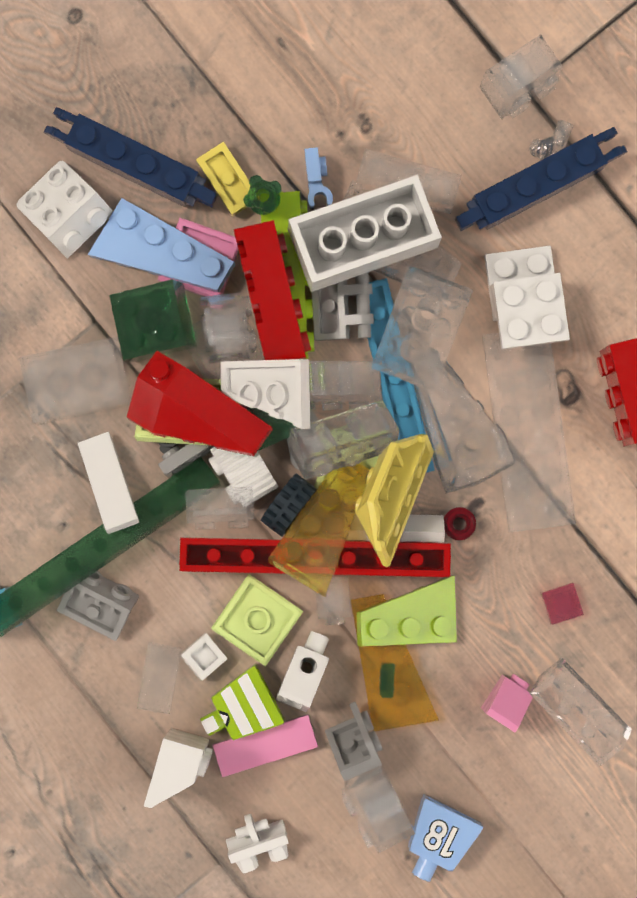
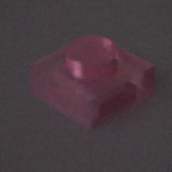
M574 583L541 592L551 625L584 615Z

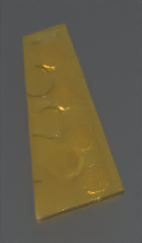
M342 454L268 557L269 563L326 598L333 574L340 560L341 552L351 530L356 514V502L365 492L369 469Z
M384 594L350 599L356 635L357 612L386 601ZM406 645L358 646L370 717L374 726L373 731L439 721Z

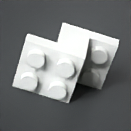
M551 246L485 254L484 259L493 321H498L501 350L570 340L561 274L554 272Z

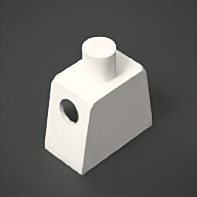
M311 631L305 647L297 646L275 700L307 712L329 661V658L323 655L329 638ZM303 662H308L313 666L310 674L301 670Z

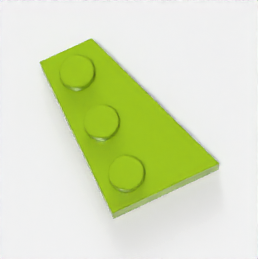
M455 575L444 577L427 586L419 587L399 597L391 598L358 611L357 646L457 642Z

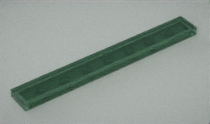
M202 457L133 503L140 523L110 534L106 532L104 524L100 525L1 593L0 637L220 487V481Z

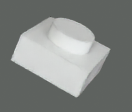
M204 633L180 654V657L200 681H203L227 660V657L207 633Z

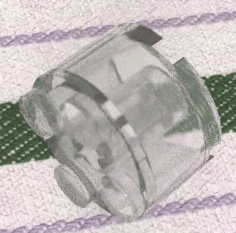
M241 292L200 297V307L206 306V308H203L204 315H200L206 352H213V355L208 357V363L214 364L224 361L249 359L250 353H254V349H257L254 329L248 330L247 325L249 316H252L249 296H242Z

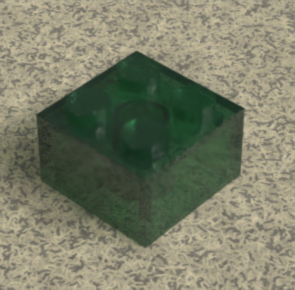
M171 279L109 295L124 361L137 362L150 359L156 351L166 355L197 347L183 282Z

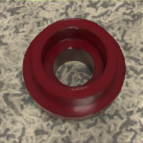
M463 507L449 510L444 516L445 533L454 540L469 538L476 529L475 516L470 510ZM458 517L463 518L465 521V527L462 530H456L453 526V521Z

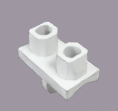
M248 814L244 816L246 826L235 829L236 836L226 839L231 864L236 862L242 873L255 870L259 866L256 855L268 851L271 862H278L288 857L287 844L289 842L283 820L268 824L267 819L254 822L252 815Z

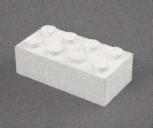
M418 175L305 213L288 221V232L311 292L436 249L442 238Z

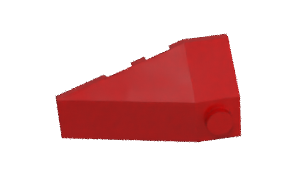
M159 351L154 353L138 375L126 416L128 420L155 436L164 438L165 436L182 439L184 442L193 444L195 442L215 446L216 449L253 457L273 430L263 420L183 365Z

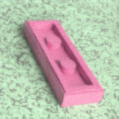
M307 714L285 721V723L236 740H232V738L212 746L221 775L225 777L317 748L318 744L309 715Z

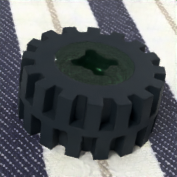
M297 473L294 474L275 497L260 521L283 537L305 510L318 489Z

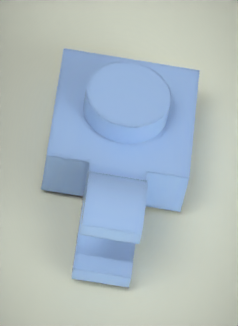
M318 147L304 149L309 187L308 205L311 209L314 208V198L319 194L326 197L327 206L333 203V195L327 187L323 186L321 177L327 176L325 156L319 157Z

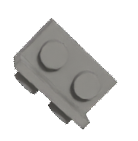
M80 566L70 579L57 611L116 641L132 608L137 603L139 595L132 592L126 585L117 584L103 577L94 569Z

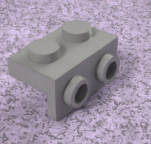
M356 702L349 704L354 718L325 730L344 781L360 776L382 765L377 754L378 751L383 750L375 731L369 733V731L374 729L367 710L360 713Z

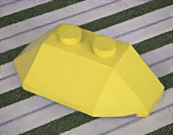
M425 434L390 442L379 455L375 467L370 468L367 475L365 492L356 502L355 513L382 565L390 567L434 453L428 435Z

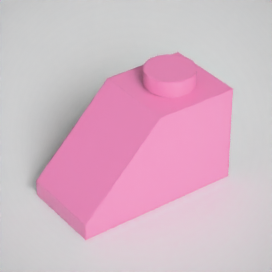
M502 674L481 706V709L505 727L516 732L534 696L527 691L530 684L515 674H512L510 679Z

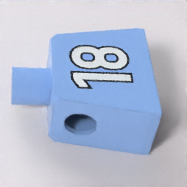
M423 794L408 844L409 851L420 856L412 874L430 882L437 866L452 872L483 829L481 822Z

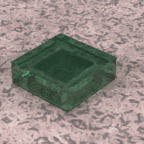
M382 661L380 663L379 695L381 698H393L394 662Z

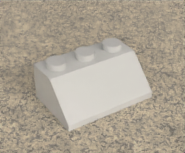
M173 728L169 730L162 741L144 803L145 807L152 808L193 785L198 776L204 777L213 749L207 748L209 739Z

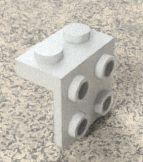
M59 161L17 202V208L67 259L113 213V210L98 193L64 161Z

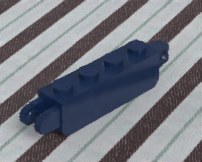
M55 108L53 114L56 118L73 126L68 135L53 126H46L44 133L65 144L67 149L74 154L180 206L186 207L189 205L193 207L195 202L198 201L208 207H213L218 194L204 187L206 179L202 178L198 171L80 113L76 116L64 109Z
M615 127L596 136L591 134L475 194L472 200L466 203L469 210L455 217V222L460 231L477 224L480 230L486 228V230L491 229L603 170L608 163L628 152L626 147L622 145L603 155L599 145L610 141L618 134Z

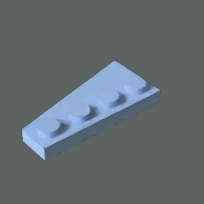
M123 198L119 201L88 253L92 258L103 259L124 267L143 270L153 275L168 277L218 293L236 265L229 258Z

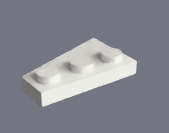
M309 359L220 362L221 392L245 406L267 412L269 416L276 419H284L291 422L293 426L300 429H310Z

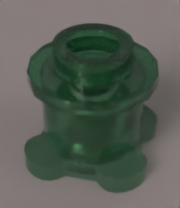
M259 175L252 176L249 180V192L243 198L244 204L259 215L273 213L280 204V193L282 191L280 183L278 181H265ZM262 193L269 195L268 200L265 202L258 200V196Z

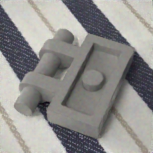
M368 272L356 276V284L347 285V280L312 292L315 341L350 339L349 325H358V338L371 337V324H374V314H370L369 294H373L372 284H369ZM356 295L357 314L349 315L348 296Z

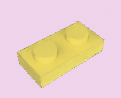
M224 142L196 159V162L232 217L260 199V196Z

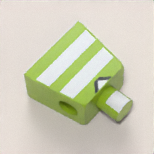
M256 664L249 667L215 693L211 699L217 710L200 718L208 736L226 728L232 740L285 723V719Z

